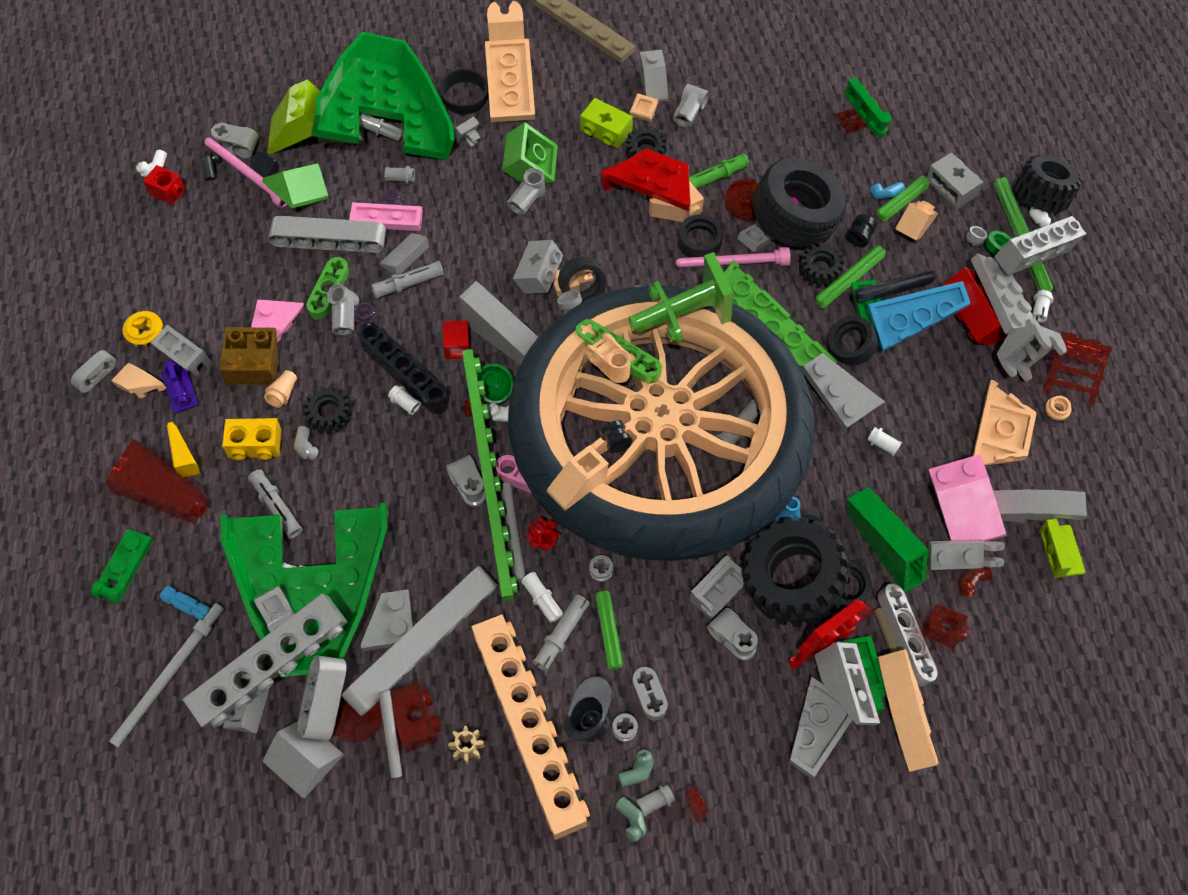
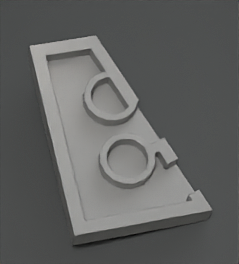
M811 677L789 760L791 765L811 779H814L852 721V718L828 688L813 677Z

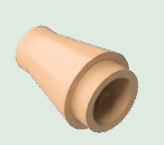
M285 370L279 378L265 389L266 394L264 398L266 402L277 408L287 404L294 383L297 380L296 375L291 371Z

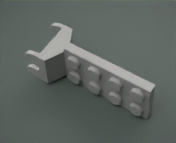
M977 253L971 261L1004 332L1008 334L997 353L998 358L1005 371L1011 377L1016 376L1018 370L1024 381L1028 382L1032 379L1029 367L1053 349L1062 356L1066 353L1065 343L1060 333L1040 326L1033 318L1032 308L1024 299L1022 287L1016 282L1013 274L1008 276L1000 264L992 257H985Z

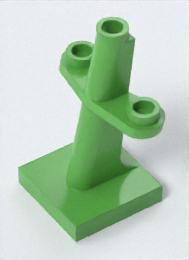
M713 252L704 255L703 284L667 299L659 281L653 282L652 286L648 287L652 301L657 300L659 304L628 317L632 330H638V332L668 321L669 327L666 330L669 340L678 343L683 340L681 329L676 319L679 316L702 307L712 306L721 324L730 322L732 317L733 291Z

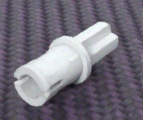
M536 572L526 575L521 583L533 597V604L540 607L549 622L558 621L563 616V612L552 598L551 590L545 588Z

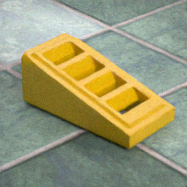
M173 422L168 423L167 429L173 466L177 474L181 478L200 474V469L178 428Z

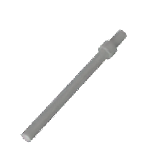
M215 603L203 620H198L193 627V633L109 740L110 743L119 748L203 637L206 638L213 628L211 626L223 612L224 608Z

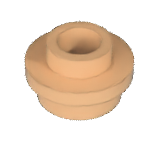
M1063 396L1052 397L1045 405L1046 413L1052 419L1065 420L1071 414V403Z

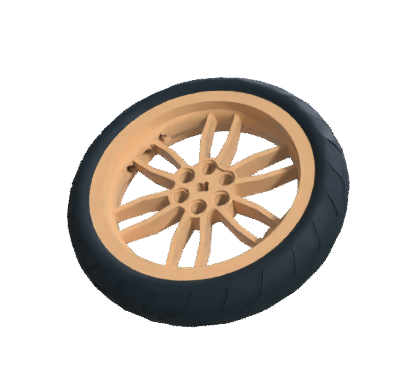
M652 285L623 288L601 294L580 303L553 322L530 347L515 378L508 407V433L516 466L531 493L544 510L561 526L592 545L625 557L660 561L695 559L719 553L749 539L765 528L789 504L805 477L811 459L815 428L813 401L804 374L787 345L765 323L735 303L732 305L731 321L721 324L712 306L702 307L677 317L683 340L676 343L669 340L666 330L669 327L668 321L638 332V330L633 331L630 326L629 316L659 304L657 300L652 301L648 287ZM661 285L667 299L689 290L686 287ZM590 319L633 345L652 343L655 357L662 365L660 379L655 383H645L631 375L638 392H634L606 378L582 373V370L591 364V361L586 356L584 350L585 340L577 335L576 326L582 321ZM581 325L583 329L581 333L586 334L589 332L593 334L594 341H596L595 332L591 329L592 325ZM662 343L688 347L708 355L698 362L678 385L673 386L667 383L666 360ZM629 353L631 361L635 360L636 357ZM719 362L733 371L712 386L693 393L691 390L696 382ZM742 380L758 405L760 420L757 425L731 415L700 411V409L721 398ZM582 387L604 395L618 404L594 403L573 397L576 388ZM566 410L594 420L606 422L623 421L626 426L625 432L629 433L633 439L631 446L616 463L608 468L607 478L604 482L567 510H564L547 493V489L567 462L573 458L566 444L561 425ZM687 423L691 426H684L682 424ZM641 430H642V431H646L647 433L642 434V433H639L638 431H641ZM704 430L724 431L750 437V440H752L750 448L744 449L722 441ZM601 437L591 445L600 455L608 451L606 448L607 442L603 441ZM663 438H669L671 441H665ZM685 443H689L717 457L744 463V471L727 485L703 495L695 464ZM650 449L656 453L657 483L662 500L636 497L608 486V484L625 473L645 450ZM675 456L688 478L693 498L671 500L665 473V457Z

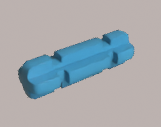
M166 586L160 593L162 601L173 604L174 607L189 615H194L197 619L203 620L210 611L208 606L198 603L197 600L181 592H177L176 589L170 586Z

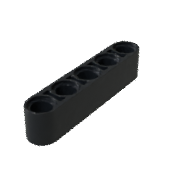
M366 322L359 327L358 336L362 349L401 386L405 387L417 401H420L432 414H441L448 409L449 403L446 388L377 324ZM418 382H424L421 385H415ZM436 397L441 398V399L436 400V401L432 400V399H434V398H436Z

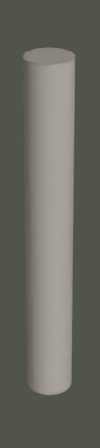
M384 690L379 692L386 747L391 778H397L402 776L394 714L390 690Z

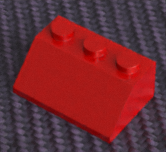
M965 267L942 285L945 286L963 281L970 305L956 313V315L963 324L967 325L970 330L968 335L975 343L988 346L1006 339L1008 334L1004 332L977 272Z

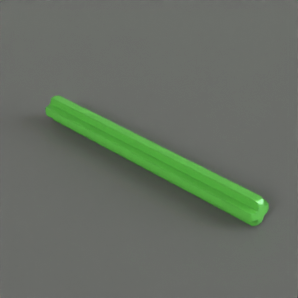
M997 178L994 186L1015 236L1018 237L1028 233L1029 229L1007 178ZM1043 262L1029 267L1038 291L1047 290L1051 292L1053 286Z

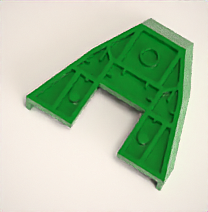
M361 32L341 54L316 98L311 136L358 144L359 113L402 121L403 153L448 160L454 143L453 123L427 71L405 40Z
M380 503V507L334 511L336 564L284 568L281 515L232 519L227 515H220L221 544L250 622L260 640L267 636L270 631L254 602V598L278 585L295 614L318 596L324 594L331 598L348 622L342 627L344 631L332 640L328 638L319 644L321 648L315 654L308 658L303 656L296 662L298 666L286 675L281 673V677L308 675L314 656L344 658L363 615L387 531L389 507L386 503ZM317 620L312 621L308 627V631L312 636L319 631ZM296 642L286 647L287 652L291 653L295 650Z

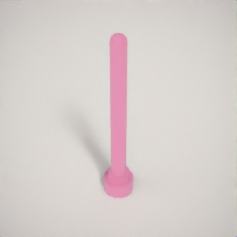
M212 138L205 139L207 147L269 193L275 205L281 209L287 206L280 197L262 183V176Z
M779 247L778 250H774V253L716 256L720 265H730L735 260L738 264L774 262L779 264V266H790L789 247ZM704 257L678 258L676 266L679 268L704 266Z

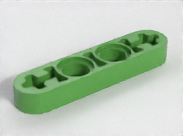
M585 319L576 326V333L585 340V346L593 345L601 339L604 333H609L625 351L636 357L635 360L631 361V375L645 383H655L660 379L662 365L655 357L593 320ZM581 325H592L591 329L595 332L596 341H594L593 334L589 332L586 334L581 333L583 331ZM651 368H654V371H650L649 373L645 372L646 369L649 370Z

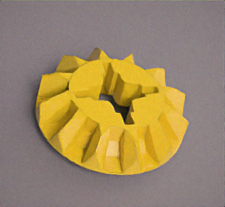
M141 311L131 315L125 321L123 335L128 343L130 342L136 347L138 345L147 347V343L152 342L164 326L160 317L155 313ZM147 326L148 331H143L141 334L138 329H144Z

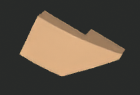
M130 363L111 380L118 388L131 394L135 392L140 399L146 397L149 391L158 389L160 392L166 388L161 381Z

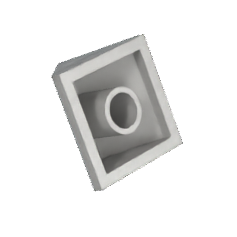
M297 721L276 733L262 762L304 799L344 754L329 741L299 738L297 735Z

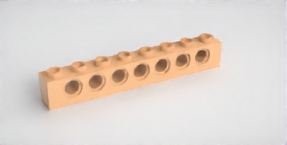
M499 615L471 626L473 636L554 840L587 827L586 818L590 817L587 805L584 800L579 801L575 793L579 789L573 773L568 774L564 764L568 763L562 746L557 748L553 738L557 737L556 730L552 721L546 722L543 712L547 711L541 695L536 697L532 687L536 686V682L531 670L525 671L522 662H525L526 658L521 646L516 647L512 638L516 637L512 623L510 621L506 623L503 615ZM497 644L507 646V649L503 652H495L493 650ZM508 668L517 670L516 675L513 677H505L503 672ZM517 693H524L528 696L521 703L513 700L514 695ZM528 718H534L538 721L534 728L523 726V722ZM537 744H545L549 749L545 754L539 755L533 751V748ZM548 770H556L560 774L555 781H547L543 776ZM560 796H565L571 801L570 805L563 809L556 807L554 802Z

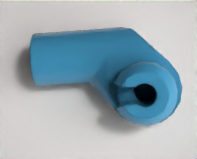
M897 182L883 189L882 185L877 183L870 188V192L876 200L893 198L903 191L905 186L902 182Z

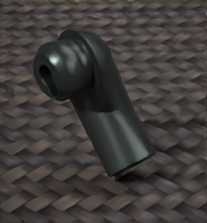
M212 151L208 152L201 161L205 181L216 179L214 166L215 164L222 163V157L215 152L212 153Z

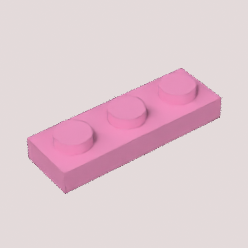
M352 202L349 220L379 222L386 229L420 231L423 210L421 206Z

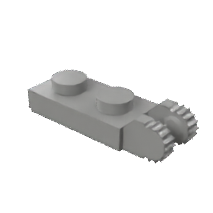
M982 540L930 541L928 568L930 570L983 568V566L1001 567L1004 566V559L984 557V550L1002 551L1005 549V543Z

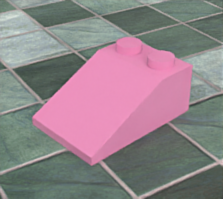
M981 454L929 469L931 483L951 541H990L1006 536Z

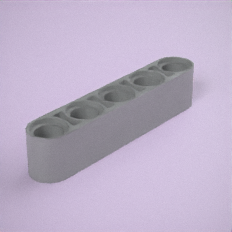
M276 216L271 222L268 242L275 247L379 253L383 250L386 227L374 221Z

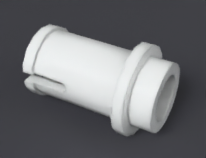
M1039 290L1033 297L1035 304L1032 316L1035 320L1036 316H1038V322H1045L1049 306L1053 303L1054 299L1051 292Z
M394 386L388 394L391 403H397L410 415H414L421 406V402L408 394L403 386Z
M875 427L867 439L871 442L870 445H876L894 456L902 442L882 432V428L877 429Z

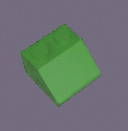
M523 123L506 134L502 170L516 180L523 181L524 173L527 170L537 168L544 173L545 182L552 183L555 178L558 145L527 123Z

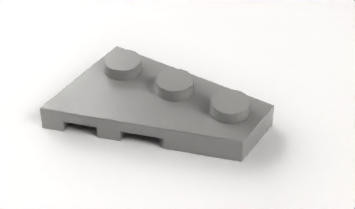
M823 353L801 367L806 378L843 429H846L885 402Z

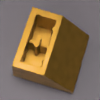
M226 327L219 368L226 385H271L277 379L279 363L276 328Z

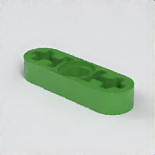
M334 257L327 262L306 304L309 315L312 318L323 319L330 313L332 304L327 300L328 292L322 291V288L327 284L344 285L349 275V268L345 259ZM320 303H322L323 308L319 307L317 310L314 309V306L318 307Z

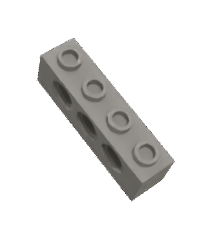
M1071 216L1010 239L994 258L1009 276L1071 251L1086 235V232L1082 229L1080 223Z

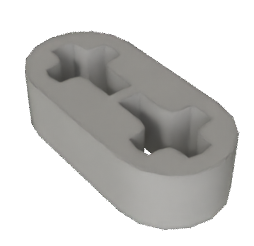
M105 350L97 352L73 374L71 384L82 393L90 391L114 369L116 359Z
M641 667L633 674L632 684L644 715L648 719L659 720L664 717L667 711L668 704L655 671L648 667ZM641 675L651 678L649 681V691L646 690L643 683L638 684ZM650 696H653L656 704H662L659 707V712L655 713L654 709H648L650 706Z

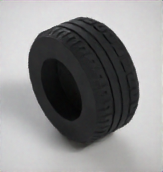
M787 158L770 165L760 180L752 198L753 211L763 230L777 241L798 248H809L813 244L817 246L818 243L823 244L827 241L841 222L847 208L845 191L837 177L821 164L804 158ZM790 197L802 201L810 209L798 205Z

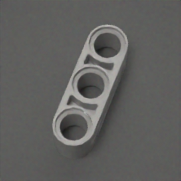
M325 656L313 657L297 723V735L299 738L325 741L331 738L346 675V662L344 659Z

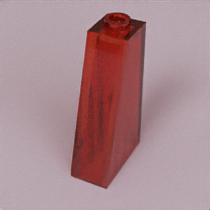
M131 439L105 481L110 490L115 494L195 524L198 518L205 514L207 509V501L200 490L134 439Z

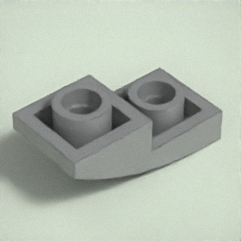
M756 219L755 224L741 231L737 239L755 253L774 238L763 230Z

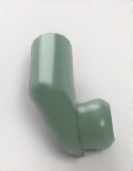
M641 750L637 753V759L632 770L618 773L622 788L648 779L654 766V758L648 750Z

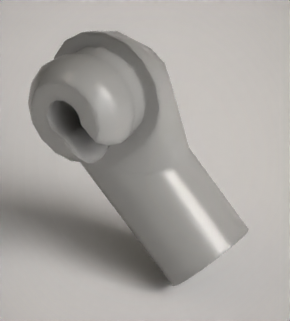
M299 426L294 442V450L303 459L315 460L319 451L308 442L311 430L308 427Z

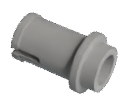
M410 166L405 168L386 167L385 181L410 184V182L415 181V170L410 168Z
M659 785L658 790L636 800L644 817L665 805L670 807L671 802L675 801L668 785L663 787Z

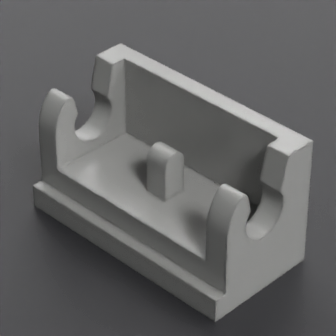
M166 325L151 342L154 347L194 375H199L197 367L200 363L208 366L212 362L203 350L169 325Z
M726 555L691 591L689 601L712 620L745 585L746 582L743 578L742 569Z

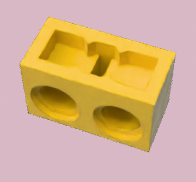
M277 418L225 419L222 447L228 458L234 460H244L246 457L268 460L271 457H279L282 429ZM266 438H270V439H269L268 441H266V442H263V443L261 442L262 440H264V439H266ZM243 439V441L235 443L237 440Z

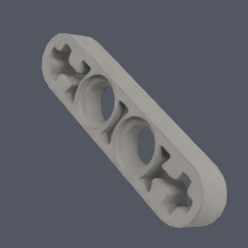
M888 584L878 592L879 604L899 651L906 649L917 684L924 687L937 678L936 666L905 593L898 585ZM898 616L905 621L906 627L899 623ZM908 641L915 645L917 653L910 649Z

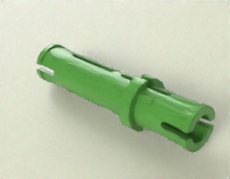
M742 153L732 159H724L716 166L690 176L689 181L698 189L718 179L729 178L733 173L749 167L748 158Z

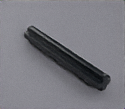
M926 270L857 288L853 293V297H855L857 302H864L932 284L936 277L932 270Z

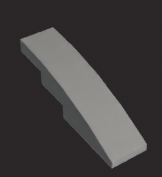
M1032 489L993 491L1002 521L1025 523L1027 519L1046 521L1056 518L1084 520L1087 516L1085 492Z

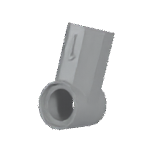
M687 84L684 88L681 102L674 113L673 121L684 128L691 126L699 110L704 109L709 91Z
M531 168L524 173L523 182L507 201V206L514 213L524 215L534 201L545 194L544 173L537 168Z
M335 284L327 293V300L332 304V333L343 336L352 335L354 331V310L359 304V297L342 284Z

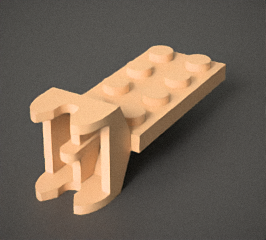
M512 1L509 6V13L502 14L500 7L496 2H493L487 11L489 41H485L491 122L535 120L529 39H524L522 8L519 3Z

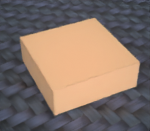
M637 93L630 115L651 122L658 106V99Z

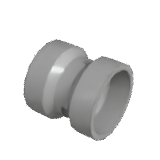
M578 290L567 291L557 299L560 309L564 311L563 315L582 302V297Z

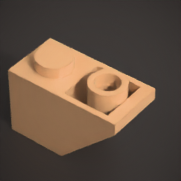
M926 201L909 203L895 229L918 240L923 236L938 213L933 210L935 207Z
M589 445L567 462L548 487L547 493L564 510H567L606 480L609 463Z

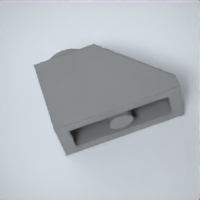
M662 50L640 52L639 72L644 95L658 99V102L668 101L666 66Z

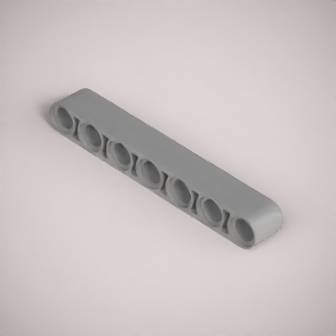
M480 566L475 568L351 684L342 694V697L360 716H363L380 700V691L391 690L496 589L498 584Z

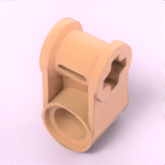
M604 333L599 341L593 345L585 346L584 350L588 359L611 381L622 383L629 378L630 355L616 342L612 335Z

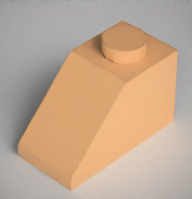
M689 181L691 198L689 211L652 198L649 201V214L651 217L683 222L692 215L701 214L704 197Z

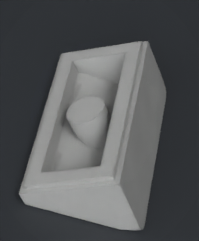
M411 233L380 262V265L393 275L402 274L429 248L428 238Z
M242 674L240 677V684L245 688L250 682L248 674ZM269 689L262 693L257 691L250 697L252 701L240 710L235 708L228 713L227 716L229 718L224 722L223 728L257 733Z

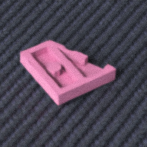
M257 300L251 327H275L278 343L282 334L287 332L293 325L292 321L297 315L305 311L304 303Z

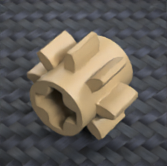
M464 726V731L459 734L455 731L452 732L455 742L448 743V747L451 750H457L453 754L455 761L462 757L467 765L472 757L480 759L478 748L485 747L484 741H476L480 735L478 730L472 733L468 731L467 726ZM463 741L465 743L471 741L472 747L470 749L468 747L462 749L461 743Z

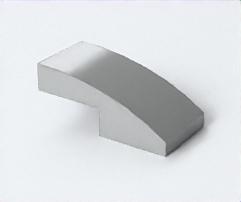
M279 585L254 598V602L265 619L270 633L295 614ZM293 637L288 639L285 647L295 643V639Z

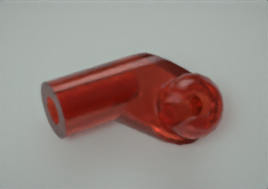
M983 567L965 571L958 583V586L961 588L960 593L963 596H973L976 592L974 587L978 582L992 579L991 568Z

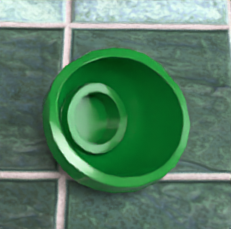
M487 364L481 368L482 372L477 373L478 381L483 380L485 396H481V399L488 404H502L511 396L514 384L513 376L503 365Z

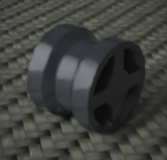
M621 420L608 423L599 432L601 439L607 442L606 448L612 454L627 449L633 442L631 435L625 432L626 426Z

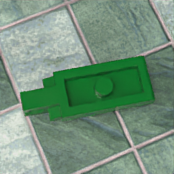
M871 636L844 640L843 643L857 644L877 714H881L882 710L885 709L882 698L886 696L872 638Z

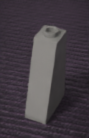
M475 281L459 297L463 321L468 320L469 328L521 365L526 353L538 336L480 283Z

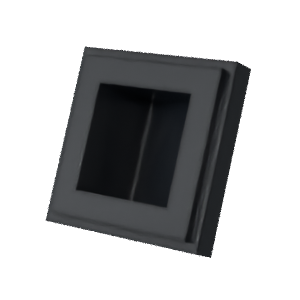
M259 151L256 152L249 166L263 178L274 175L279 171L276 161Z

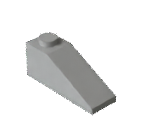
M836 642L815 654L821 681L856 725L880 724L857 644Z

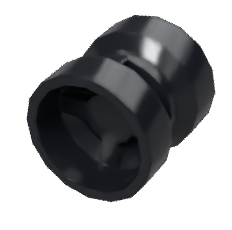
M860 214L856 216L852 224L853 227L849 229L846 237L849 243L863 248L869 244L871 235L877 228V222L871 216Z

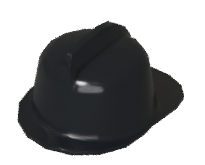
M591 677L584 680L578 686L564 722V729L569 738L575 741L586 740L593 743L595 739L603 736L609 729L610 715L608 711L612 701V689L607 680L601 677Z

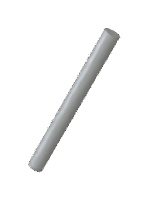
M506 482L501 484L514 563V574L516 581L521 582L526 576L512 486L511 483Z

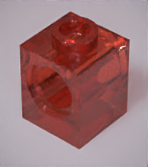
M936 604L930 613L923 637L954 649L959 642H964L967 637L969 627L965 625L968 616ZM942 624L950 625L953 632L945 630Z

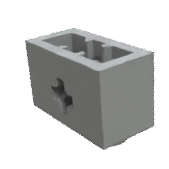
M949 153L932 164L926 178L957 209L978 196L983 184L978 175L974 174L953 153Z
M554 241L528 242L513 277V280L523 293L549 292L563 257L562 252Z

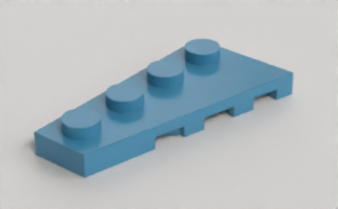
M961 281L868 304L867 309L878 337L881 352L967 308L970 305V300L964 283Z

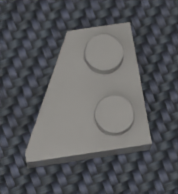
M408 589L381 593L361 642L362 651L392 647L413 627Z

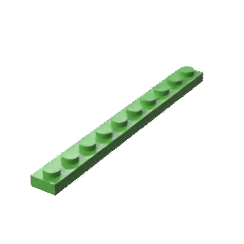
M472 349L463 350L501 594L504 603L514 601L513 593L518 592L516 576L510 577L509 567H513L514 563L512 552L506 551L505 542L510 541L507 525L502 526L501 517L506 515L503 500L498 501L497 492L501 491L499 476H494L493 467H497L495 451L490 452L489 443H493L491 427L486 428L485 420L489 419L487 404H482L481 396H485L483 380L478 381L477 373L482 372L479 357L474 358Z

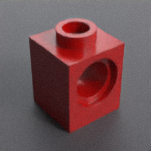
M158 165L143 180L150 196L170 205H173L177 199L181 198L185 190L179 174Z
M468 320L443 322L445 359L463 358L462 351L470 349Z

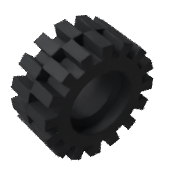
M640 126L639 131L635 128L632 130V133L629 132L628 138H626L625 149L627 160L642 151L638 148L642 144H649L654 147L652 151L666 155L667 143L666 137H663V132L658 133L657 128L651 130V126H647V129Z
M818 243L817 247L813 244L810 249L807 247L802 254L799 265V274L803 276L802 280L804 282L810 280V286L816 283V288H821V284H824V288H827L829 284L839 278L844 267V258H842L843 254L841 251L837 253L838 248L834 246L833 249H830L831 244L828 243L826 247H823L822 243ZM813 262H826L830 265V269L819 270L813 266Z
M325 386L320 387V392L316 389L313 390L314 396L308 394L306 397L308 402L304 401L305 409H303L311 428L314 431L317 429L320 434H323L325 430L326 434L330 435L333 429L335 433L340 432L338 427L341 426L343 429L347 427L345 422L350 423L352 410L345 392L342 393L338 387L335 391L333 386H329L328 390L325 389ZM326 404L337 406L336 413L328 417L320 416L319 409Z

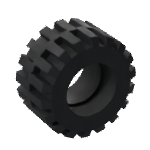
M1050 155L1031 156L1026 161L1015 183V190L1024 202L1036 209L1051 213L1064 212V210L1070 207L1083 180L1080 177L1081 174L1068 162Z

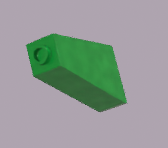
M869 487L860 492H855L847 498V515L903 592L906 593L926 581L928 549Z

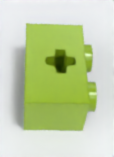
M596 98L580 115V130L588 136H594L602 140L603 143L609 146L612 145L619 148L628 137L629 132H632L633 116Z

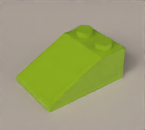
M308 79L290 87L271 118L267 153L273 154L311 136L315 103L320 90Z

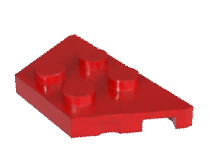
M646 148L607 173L608 181L686 211L690 210L691 198L689 167L687 163Z
M859 599L855 600L815 629L799 647L798 650L800 652L791 657L787 663L793 670H796L815 654L834 644V641L842 636L844 639L849 637L856 631L857 628L855 626L871 615L874 610L868 603H864V601Z

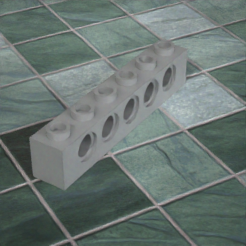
M321 594L183 698V701L201 727L213 726V728H216L229 718L227 714L235 708L240 710L252 701L250 697L257 691L262 693L269 689L275 683L273 679L281 673L286 675L298 666L296 662L303 656L308 658L315 654L321 648L320 643L327 638L332 640L344 631L342 627L348 622L331 598ZM317 620L319 631L312 636L308 631V627L312 621ZM293 637L296 641V648L293 652L289 653L285 645L287 640ZM267 655H270L273 659V665L269 670H265L263 667V660ZM246 672L250 677V682L247 687L243 688L240 684V677ZM221 690L227 696L226 702L222 706L217 702V695Z

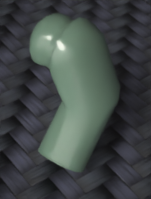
M622 797L617 802L615 808L629 819L630 827L626 829V836L630 841L637 842L640 838H644L647 831L643 812L625 797Z

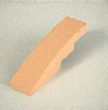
M906 649L879 656L878 659L887 698L909 772L937 765L939 762L930 738L931 730L922 706L924 701Z

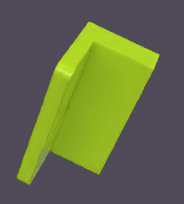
M1057 519L1046 520L1039 529L1053 577L1083 575L1085 568L1071 526H1059Z

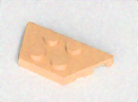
M991 380L988 384L972 456L981 454L984 465L1025 460L1030 448L1036 412L1027 405H1023L1013 394L1007 395L997 387L998 383L994 380Z

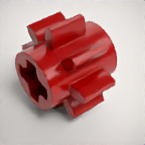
M539 517V520L529 523V532L525 533V536L530 539L529 545L534 549L539 546L544 552H546L547 548L556 546V540L560 533L554 529L556 524L551 519L546 522L545 519Z

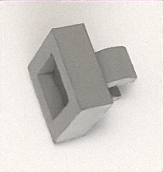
M474 116L456 127L454 139L458 144L463 140L470 147L478 143L477 140L480 139L477 133L479 122Z

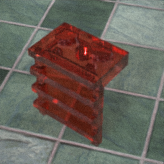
M1063 332L1060 335L1065 343L1066 353L1062 356L1098 365V370L1095 374L1059 364L1061 356L1056 351L1044 392L1050 393L1053 384L1090 394L1088 404L1094 405L1096 397L1100 392L1099 386L1101 381H1103V372L1105 367H1107L1109 352L1112 351V347L1101 344L1102 342L1097 340H1085L1078 338L1076 334ZM1060 370L1094 380L1093 387L1089 388L1055 378L1056 372Z

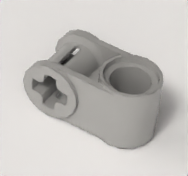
M218 123L211 129L212 137L220 145L222 143V146L233 155L242 158H250L259 139L257 132L253 129L228 125L226 123Z
M467 455L446 465L448 475L454 486L457 487L464 502L472 507L483 504L486 500L484 483L472 457Z
M725 608L707 625L709 633L739 660H750L756 654L757 635L731 609ZM740 642L743 643V644H745V643L748 642V643H750V645H749V646H748V645H743V646L741 647V646H740Z

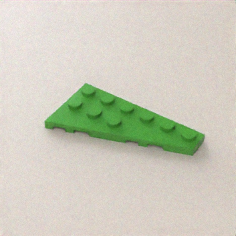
M735 260L731 262L724 274L733 291V303L749 311L765 323L787 345L800 368L822 353L837 363L817 341H813L805 333V329L800 324L796 325L790 319V314L765 290H761L754 283V279L749 274L746 275L739 268V264Z

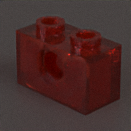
M419 682L390 692L394 719L406 753L439 741L436 733L441 731L437 716H430L428 706H431L432 702L428 690H422ZM413 712L423 713L421 719L416 722L408 720Z

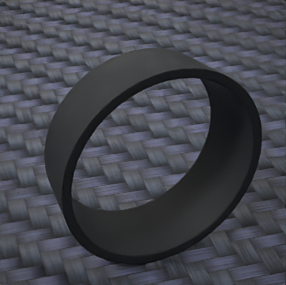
M462 68L447 73L440 82L439 91L443 103L448 110L456 114L467 115L479 111L485 105L488 83L486 78L478 71ZM463 82L476 84L484 92L480 99L469 104L453 103L445 98V94L450 87Z

